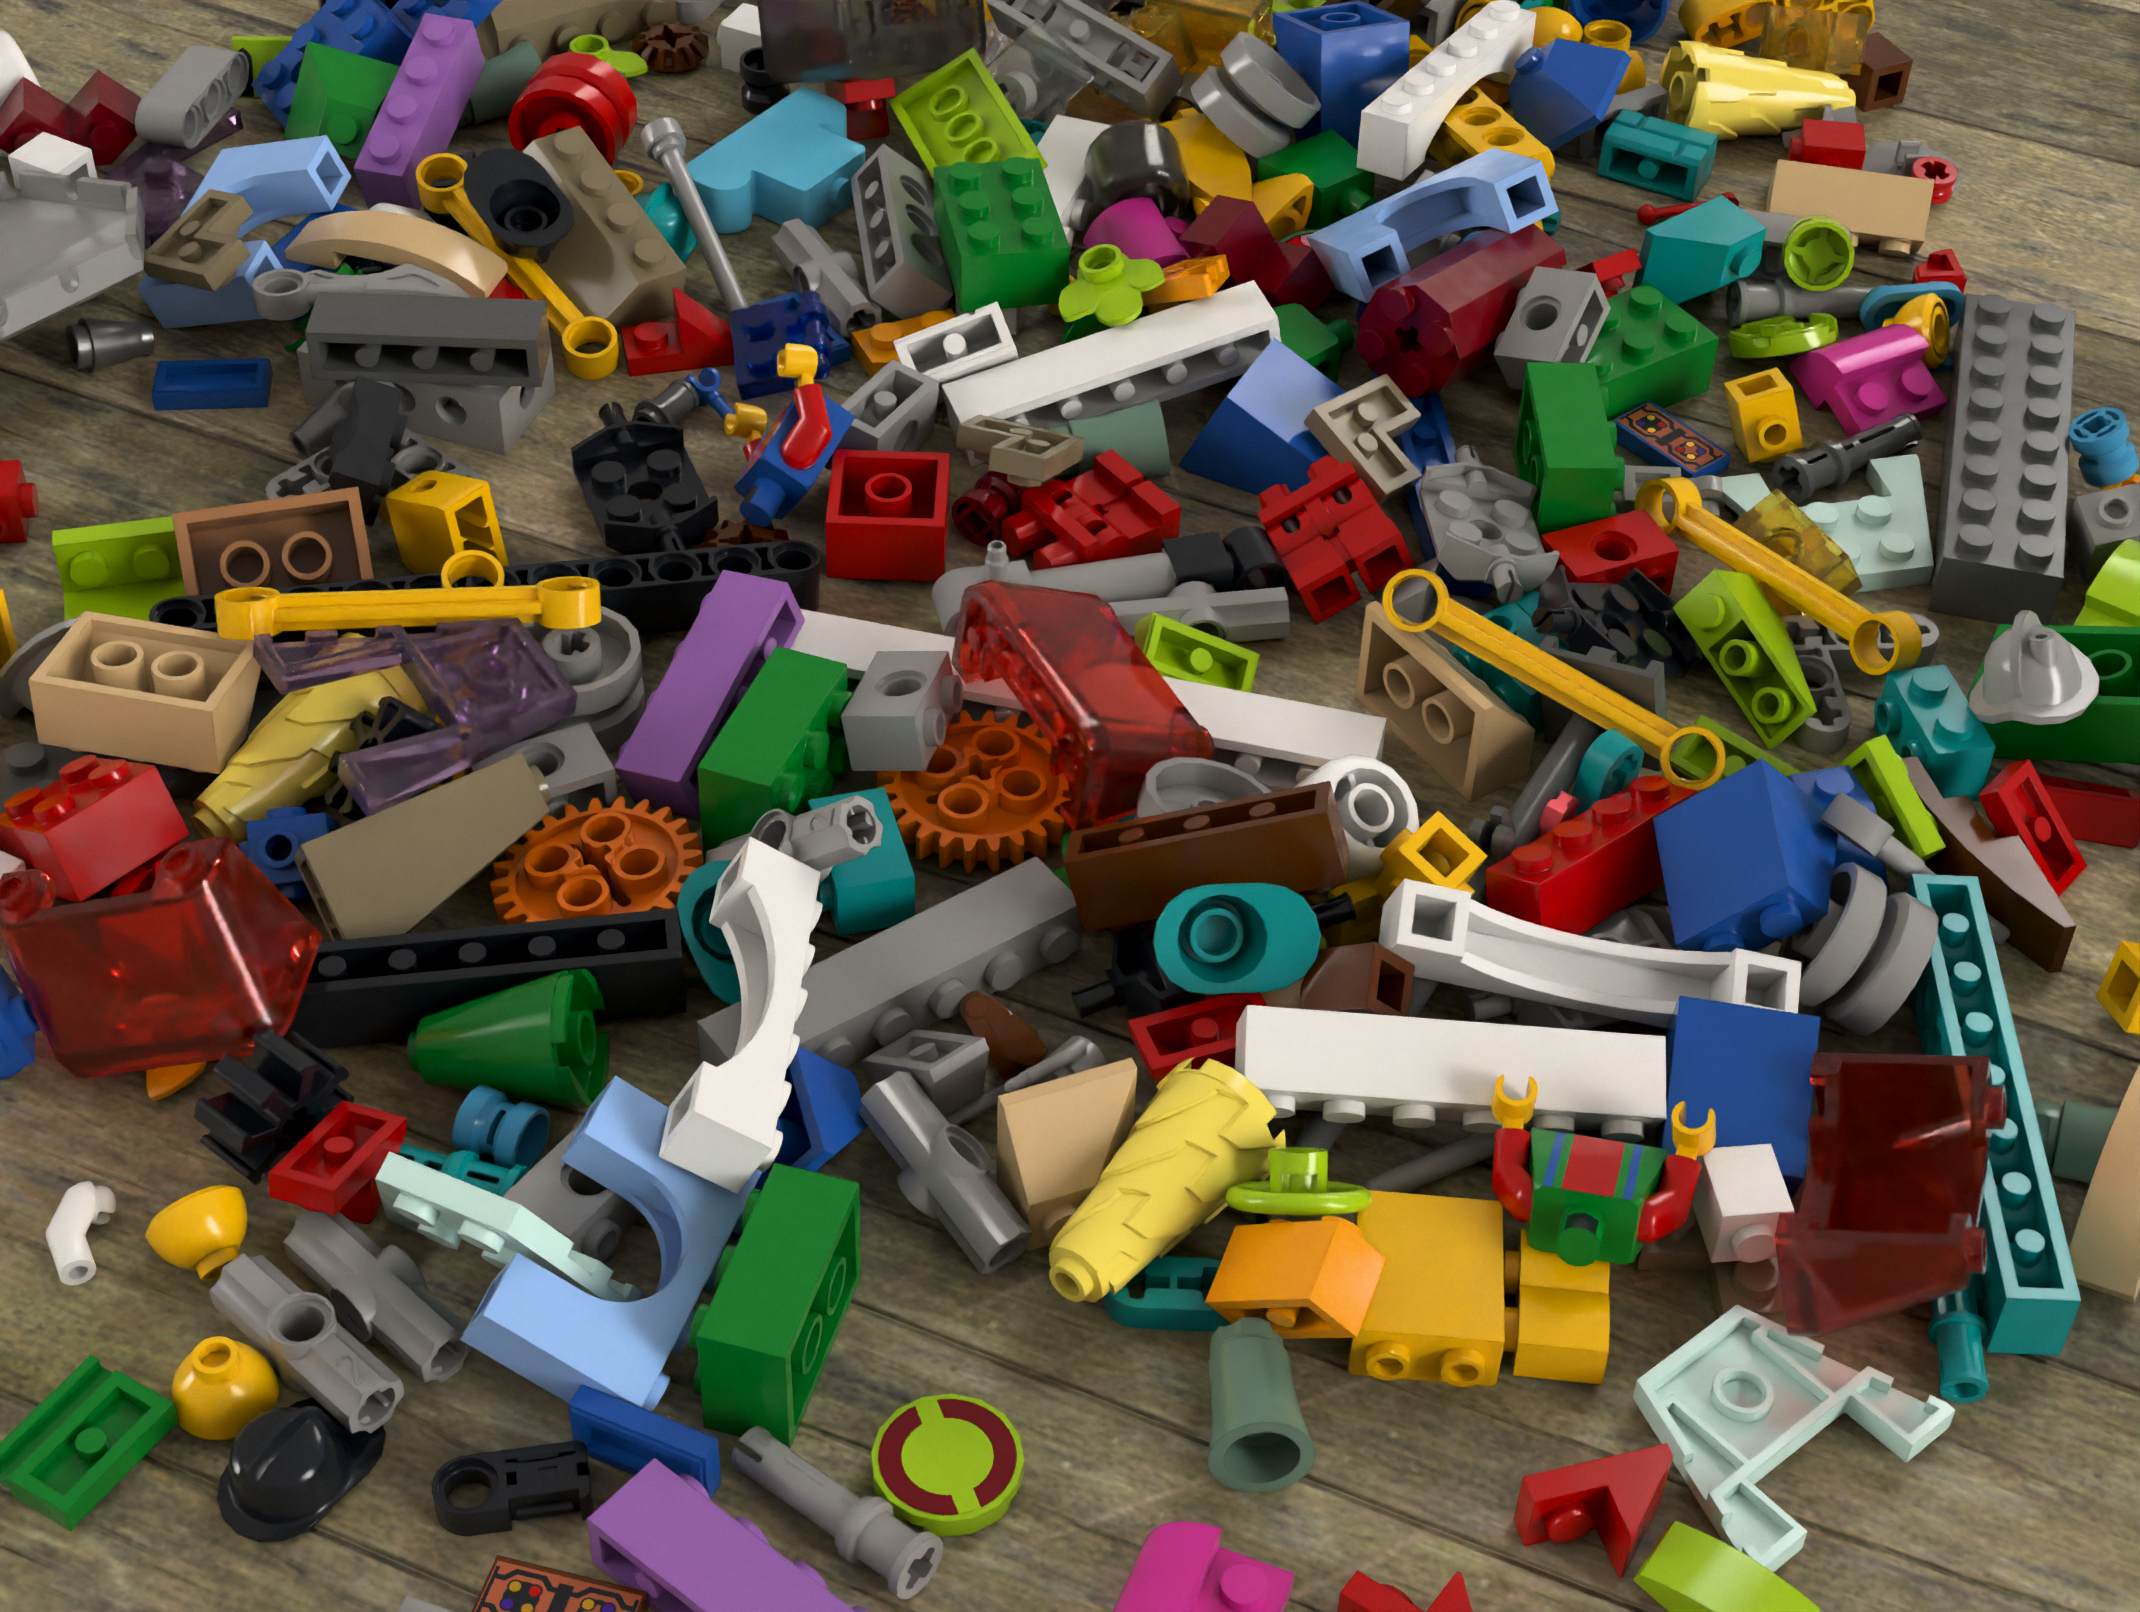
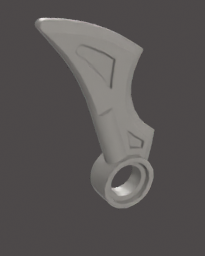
M408 262L387 271L368 275H341L321 269L305 273L294 269H276L260 274L252 282L257 313L263 318L276 321L292 320L309 312L315 303L318 292L470 297L463 289L447 278Z
M1838 792L1819 818L1825 825L1870 856L1880 859L1908 883L1911 874L1936 875L1925 866L1924 861L1892 836L1895 831L1892 826L1842 792ZM1987 913L1993 941L2003 945L2009 938L2010 931Z

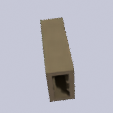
M520 752L301 844L293 858L332 941L408 934L534 828L550 812L546 802L551 800L550 790L540 769L536 765L529 767L523 753Z

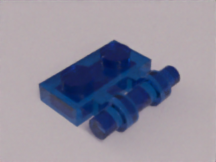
M812 290L803 292L799 297L800 306H798L796 312L786 314L782 300L762 305H753L729 312L736 382L742 401L791 391L796 388L794 378L780 377L777 372L778 352L782 349L785 350V345L790 343V341L802 339L801 345H808L817 352L818 365L813 379L822 380L829 376V364H831L834 358L833 346L830 338L825 335V331L829 327L828 309L821 303L819 293Z

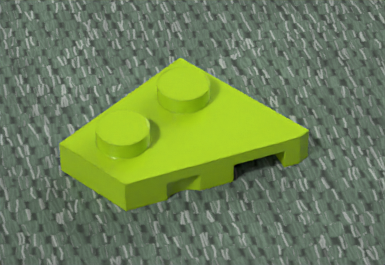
M1886 734L1864 742L1836 766H1850L1876 807L1877 815L1894 828L1895 831L1892 836L1920 857L1924 863L1946 847L1939 835L1935 818L1925 809L1908 777V770L1904 761L1895 753ZM1885 864V867H1886L1895 877L1900 876L1899 874H1897L1894 870H1892L1890 867H1888V866Z

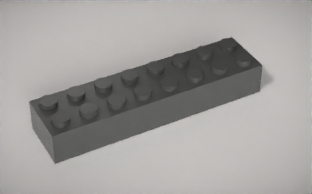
M1966 293L1952 346V365L1950 369L1933 552L1934 568L1931 575L1928 611L1998 624H2013L2015 616L2021 610H2031L2037 614L2042 625H2049L2064 578L2070 448L2068 428L2071 424L2076 311L2063 309L2050 303L2037 305L2012 301L1994 294L1981 296Z

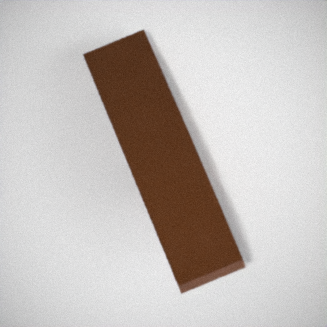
M1917 756L1902 758L1908 770V777L1925 809L1935 818L1939 835L1946 846L1926 861V866L1936 875L1978 876L1986 912L2010 931V936L2006 942L2048 973L2061 971L2077 925L2020 836L1994 838L1967 795L1943 798Z

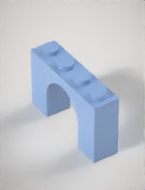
M327 135L222 149L182 215L209 189L243 195L254 213L239 227V232L235 237L241 238L254 228L274 219L332 211L352 176ZM266 240L243 242L251 256L237 269L234 279L227 285L218 288L215 292L148 277L147 274L142 278L137 290L164 329L263 319L256 311L252 282L264 272L284 269Z
M1493 147L1306 237L1310 247L1316 252L1335 285L1334 289L1368 303L1378 288L1411 271L1405 254L1430 240L1451 232L1478 226H1489L1512 234L1559 210L1541 160Z
M615 1075L590 1105L560 1160L630 1202L649 1222L657 1238L661 1253V1274L654 1295L632 1302H612L599 1299L578 1289L517 1252L493 1279L460 1340L567 1403L570 1402L580 1385L583 1384L652 1412L670 1381V1376L661 1370L671 1350L679 1354L688 1344L691 1324L696 1313L693 1307L702 1290L710 1293L716 1287V1273L724 1251L723 1248L732 1231L738 1235L742 1232L741 1224L745 1203L762 1172L755 1170L736 1194L658 1157L669 1108Z

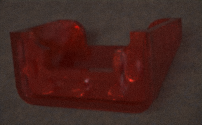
M989 580L971 585L964 590L951 664L966 684L983 679L986 683L1002 678L1052 745L1048 769L1053 776L1064 774L1069 786L1070 800L1060 804L1059 812L1073 831L1096 827L1137 813V800L1145 775L1157 762L1174 757L1214 759L1215 746L1209 731L1197 723L1117 620L1113 608L1107 602H1103L1097 595L998 580Z
M227 835L196 840L191 843H182L172 848L160 863L159 872L151 891L52 907L56 895L55 882L40 869L4 873L0 879V943L52 1056L77 1078H91L221 1060L227 1053L234 1057L253 1055L255 1042L252 1040V1037L256 1032L271 1028L282 1037L287 1033L295 1016L323 937Z
M1814 1052L1810 1070V1082L1816 1088L1819 1116H1810L1811 1157L1799 1214H1779L1774 1239L1787 1333L1789 1336L1820 1338L1968 1289L1972 1273L1985 1274L1987 1237L1986 1229L1979 1228L1992 1129L2004 1130L2006 1125L2005 1086H1992L1990 1056Z

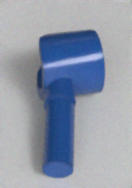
M704 368L698 376L699 383L694 375L688 374L684 380L690 383L698 393L700 402L697 407L708 404L718 413L723 421L728 413L736 414L718 391L721 384V376L715 368Z

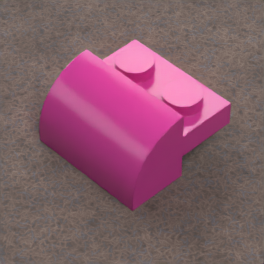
M1130 198L1120 201L1103 211L1089 227L1083 239V244L1087 250L1101 244H1112L1117 246L1121 253L1125 254L1129 259H1150L1158 263L1163 269L1182 260L1190 259L1179 241L1181 235L1190 225L1175 217H1166L1164 219L1152 198Z
M1904 324L1888 325L1802 353L1796 357L1789 367L1815 410L1830 406L1848 437L1889 421L1905 412L1914 415L1918 421L1937 415L1948 403V400L1921 360V357L1929 348V344L1916 330Z
M1196 1522L1166 1523L1156 1527L1147 1535L1112 1612H1284L1292 1593L1294 1573L1220 1547L1221 1528Z

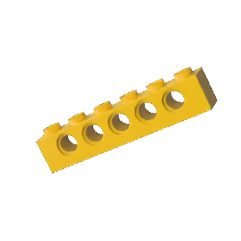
M1416 34L1410 35L1409 70L1434 50ZM1472 85L1456 102L1441 123L1427 149L1447 169L1494 147L1541 160L1549 184L1550 176H1553L1555 172L1554 158L1550 149L1544 146L1524 126L1515 121L1501 106L1493 102L1475 85Z

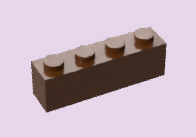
M1326 781L1071 831L1063 865L1084 931L1090 932L1107 929L1112 932H1119L1131 929L1140 922L1158 919L1167 903L1184 890L1207 884L1263 882L1282 885L1295 893L1300 892L1305 895H1317L1327 892L1336 885L1347 883L1349 848L1331 782Z

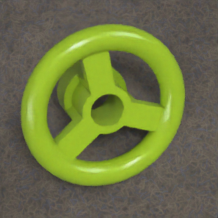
M1312 1147L1269 1149L1270 1180L1235 1184L1227 1190L1225 1195L1227 1204L1239 1211L1294 1216L1354 1213L1365 1210L1372 1201L1371 1193L1363 1186L1328 1181V1150Z

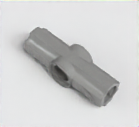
M800 218L783 222L778 233L771 237L772 253L792 276L794 291H798L814 308H818L831 326L842 337H847L851 342V332L871 328L882 323L881 308L875 301L869 298V294L860 284L858 270L851 255L846 250L834 253L812 226L805 225Z
M1190 581L1174 588L1165 598L1110 602L1104 605L1105 632L1109 628H1115L1118 640H1135L1134 632L1137 622L1152 612L1231 643L1285 639L1290 634L1289 600L1285 587L1216 593L1214 588L1205 582Z
M859 795L848 797L798 816H793L780 808L771 809L762 815L750 833L721 842L719 847L708 850L705 864L710 861L733 860L751 836L821 872L820 884L829 875L833 866L865 856L869 850L880 847L883 825L874 812L873 803Z
M896 1071L887 1079L875 1083L860 1099L862 1107L858 1113L901 1168L897 1181L905 1197L922 1213L942 1222L980 1274H992L1002 1266L1017 1259L1030 1245L1029 1238L1033 1231L988 1173L992 1168V1162L984 1147L966 1130L948 1123L910 1072Z
M306 1211L296 1219L290 1235L283 1241L287 1258L328 1294L336 1315L352 1335L364 1342L375 1337L424 1383L430 1380H438L443 1383L462 1369L465 1358L473 1349V1347L460 1340L467 1325L429 1292L422 1273L402 1249L390 1244L382 1250L341 1212L331 1215L324 1212Z
M243 1253L222 1267L221 1276L210 1289V1296L214 1307L275 1362L278 1377L286 1387L293 1391L309 1393L352 1434L358 1431H367L371 1434L392 1418L394 1408L404 1396L401 1379L337 1322L335 1309L327 1298L318 1293L303 1292L263 1255L248 1257Z

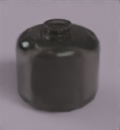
M1146 120L1120 122L1102 131L1089 145L1084 164L1097 217L1112 205L1137 197L1152 198L1164 219L1166 217L1179 219L1184 214L1190 201L1189 180L1179 143L1168 128Z

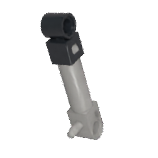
M1245 526L1235 529L1226 535L1223 540H1221L1218 532L1162 539L1161 552L1034 571L1028 570L1025 560L1009 562L1005 543L995 540L987 546L985 565L961 567L948 571L939 577L933 585L931 597L945 636L1003 646L1036 641L1038 639V628L1104 618V605L1110 602L1165 598L1174 588L1190 581L1205 582L1211 585L1216 593L1277 587H1285L1287 591L1290 580L1289 573L1266 530L1258 526Z

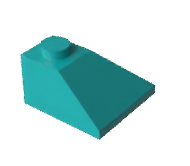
M1720 195L1646 229L1639 256L1642 268L1635 272L1632 289L1649 283L1675 304L1716 290L1739 278H1745L1756 270L1761 261V249L1767 228L1727 198Z

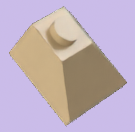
M1132 1057L998 1096L996 1185L1033 1231L1029 1238L1030 1245L1026 1248L1027 1252L1052 1244L1058 1232L1095 1188L1100 1175L1127 1139L1134 1125L1137 1066Z

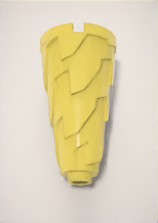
M1678 41L1681 46H1672L1665 57L1658 84L1669 92V114L1665 115L1666 121L1718 135V140H1736L1741 135H1780L1781 131L1801 129L1803 118L1822 120L1825 104H1831L1832 110L1849 106L1855 107L1856 104L1854 90L1848 87L1847 81L1840 79L1835 74L1788 67L1786 62L1744 56V51L1709 46L1699 41Z
M347 632L332 642L327 650L313 662L293 689L257 725L244 745L229 759L222 773L193 802L196 813L191 817V822L208 843L217 847L223 842L233 847L247 838V821L266 819L267 810L279 807H302L314 797L317 798L324 795L341 778L328 770L334 752L336 750L341 753L352 752L357 745L355 734L349 729L350 724L361 712L375 719L380 707L378 703L382 697L392 696L424 715L429 713L414 683L385 650L375 659L371 660L361 651L373 641L358 633Z
M1193 1057L1180 1062L1156 1085L1158 1092L1132 1126L1127 1139L1100 1175L1097 1185L1058 1232L1049 1249V1262L1051 1266L1049 1278L1054 1288L1063 1297L1073 1302L1088 1301L1095 1303L1109 1291L1115 1295L1157 1256L1162 1258L1202 1223L1207 1224L1227 1207L1225 1195L1231 1186L1246 1182L1265 1181L1269 1177V1149L1286 1147L1285 1130L1283 1129L1273 1139L1267 1124L1277 1115V1112L1264 1094L1249 1079L1233 1068L1212 1059H1208L1199 1069H1191V1062L1195 1058Z

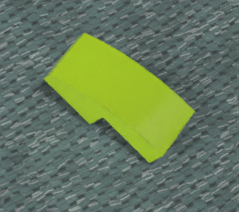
M1676 1520L1666 1527L1633 1578L1636 1584L1669 1612L1821 1611L1818 1606L1801 1592L1757 1561L1730 1545Z

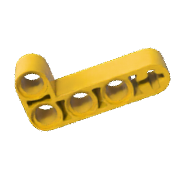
M1685 0L1679 8L1678 19L1692 41H1699L1709 46L1727 49L1819 13L1839 38L1848 40L1864 36L1871 29L1874 23L1875 12L1873 0Z

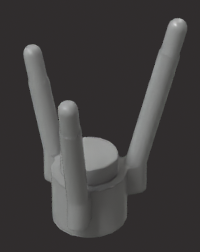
M1072 1036L1038 1064L963 1106L945 1119L948 1123L959 1126L997 1106L999 1095L1107 1065L1103 1053L1089 1039L1081 1036Z

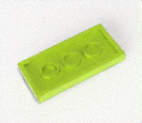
M974 47L888 101L933 179L934 167L951 166L957 162L977 164L1004 161L1011 157H1023L1026 159L1039 158L1042 169L1048 167L1040 151Z

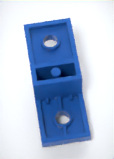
M326 0V3L311 20L295 31L292 40L276 58L267 62L262 67L258 77L251 86L284 129H286L307 41L401 66L425 13L473 21L476 29L502 0H399L392 9L380 0Z

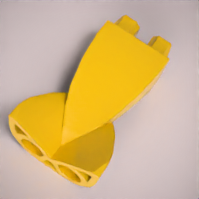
M1194 107L1179 110L1172 117V121L1156 124L1150 118H1144L1132 122L1130 145L1135 152L1134 173L1145 185L1164 184L1191 198L1196 218L1216 195L1253 201L1276 241H1279L1287 234L1302 230L1305 227L1312 207L1314 183L1306 175L1298 173L1252 183L1251 170L1244 150L1221 132L1204 113L1200 114Z

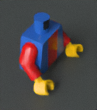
M787 343L785 350L782 349L778 352V375L780 377L798 379V388L792 391L794 397L792 402L770 425L766 432L767 414L765 410L757 406L736 402V414L728 413L724 419V429L727 435L746 438L747 441L743 451L748 463L736 481L734 488L738 494L744 497L739 508L740 513L748 522L759 527L769 526L774 518L782 520L807 494L855 419L853 414L825 396L820 384H814L813 378L817 371L818 355L808 345Z

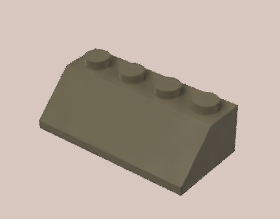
M502 0L476 28V33L482 53L488 60L527 40L533 45L543 64L551 56L566 53L570 49V42L581 35H599L604 37L609 45L633 39V35L643 32V28L646 25L658 26L661 25L662 21L667 24L677 23L676 0Z
M579 125L533 140L523 150V153L532 156L546 169L574 208V224L569 233L560 239L556 247L550 251L548 261L539 264L534 258L533 260L585 317L595 316L609 321L615 327L617 335L621 334V327L638 326L644 322H655L674 315L672 288L676 287L684 292L687 267ZM589 342V343H586V344H587V345H590V344H593V343H596V342Z

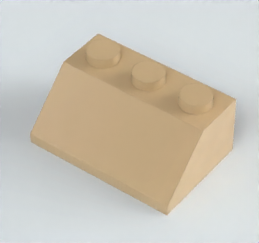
M1778 159L1768 185L1765 212L1799 217L1825 215L1837 220L1849 229L1854 249H1857L1858 244L1878 246V253L1882 255L1907 257L1910 251L1918 252L1925 242L1935 180Z
M1373 601L1367 604L1355 698L1375 716L1387 718L1386 726L1470 803L1527 776L1536 729L1528 723L1525 717L1509 707L1489 689L1484 681L1475 677L1444 646L1438 644L1426 632L1401 630L1389 621L1381 603ZM1397 614L1403 621L1407 620L1406 618Z
M84 611L28 680L38 743L68 748L77 752L87 751L127 758L135 762H150L185 768L199 773L221 774L227 766L229 759L246 739L265 653L264 640H229L221 638L217 632Z

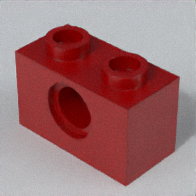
M1644 508L1551 532L1541 537L1545 553L1553 552V550L1559 551L1560 555L1554 570L1559 565H1563L1566 569L1565 573L1568 582L1618 584L1633 568H1638L1667 595L1671 594L1679 549Z

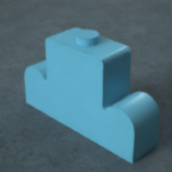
M802 86L688 162L686 166L716 233L734 234L746 230L752 224L753 214L781 226L783 222L800 218L805 225L817 229L854 202L850 178L865 163V146L847 139V109L843 103Z

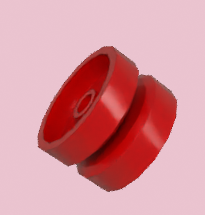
M566 52L551 56L536 69L529 80L527 88L522 91L512 108L508 119L510 142L514 149L523 152L533 140L580 125L612 168L637 121L636 98L627 80L612 65L593 55Z

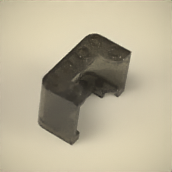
M757 0L763 61L768 75L776 83L870 81L934 72L973 47L981 60L986 51L987 35L983 0Z

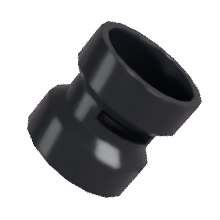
M757 47L745 51L740 56V75L746 81L741 89L742 106L746 111L760 115L790 95V87L785 82V79L789 76V57L784 51L773 47Z

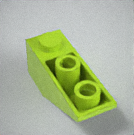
M1714 569L1673 607L1768 749H1774L1817 712L1785 623L1752 574Z

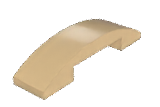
M358 210L321 216L308 222L285 250L286 260L333 270L341 264L347 255L395 265H402L408 262L447 278L472 298H488L508 272L507 262L475 240L452 229L421 218L386 211Z
M2140 1064L2128 1087L2105 1142L2069 1248L2078 1285L2135 1303L2140 1290Z

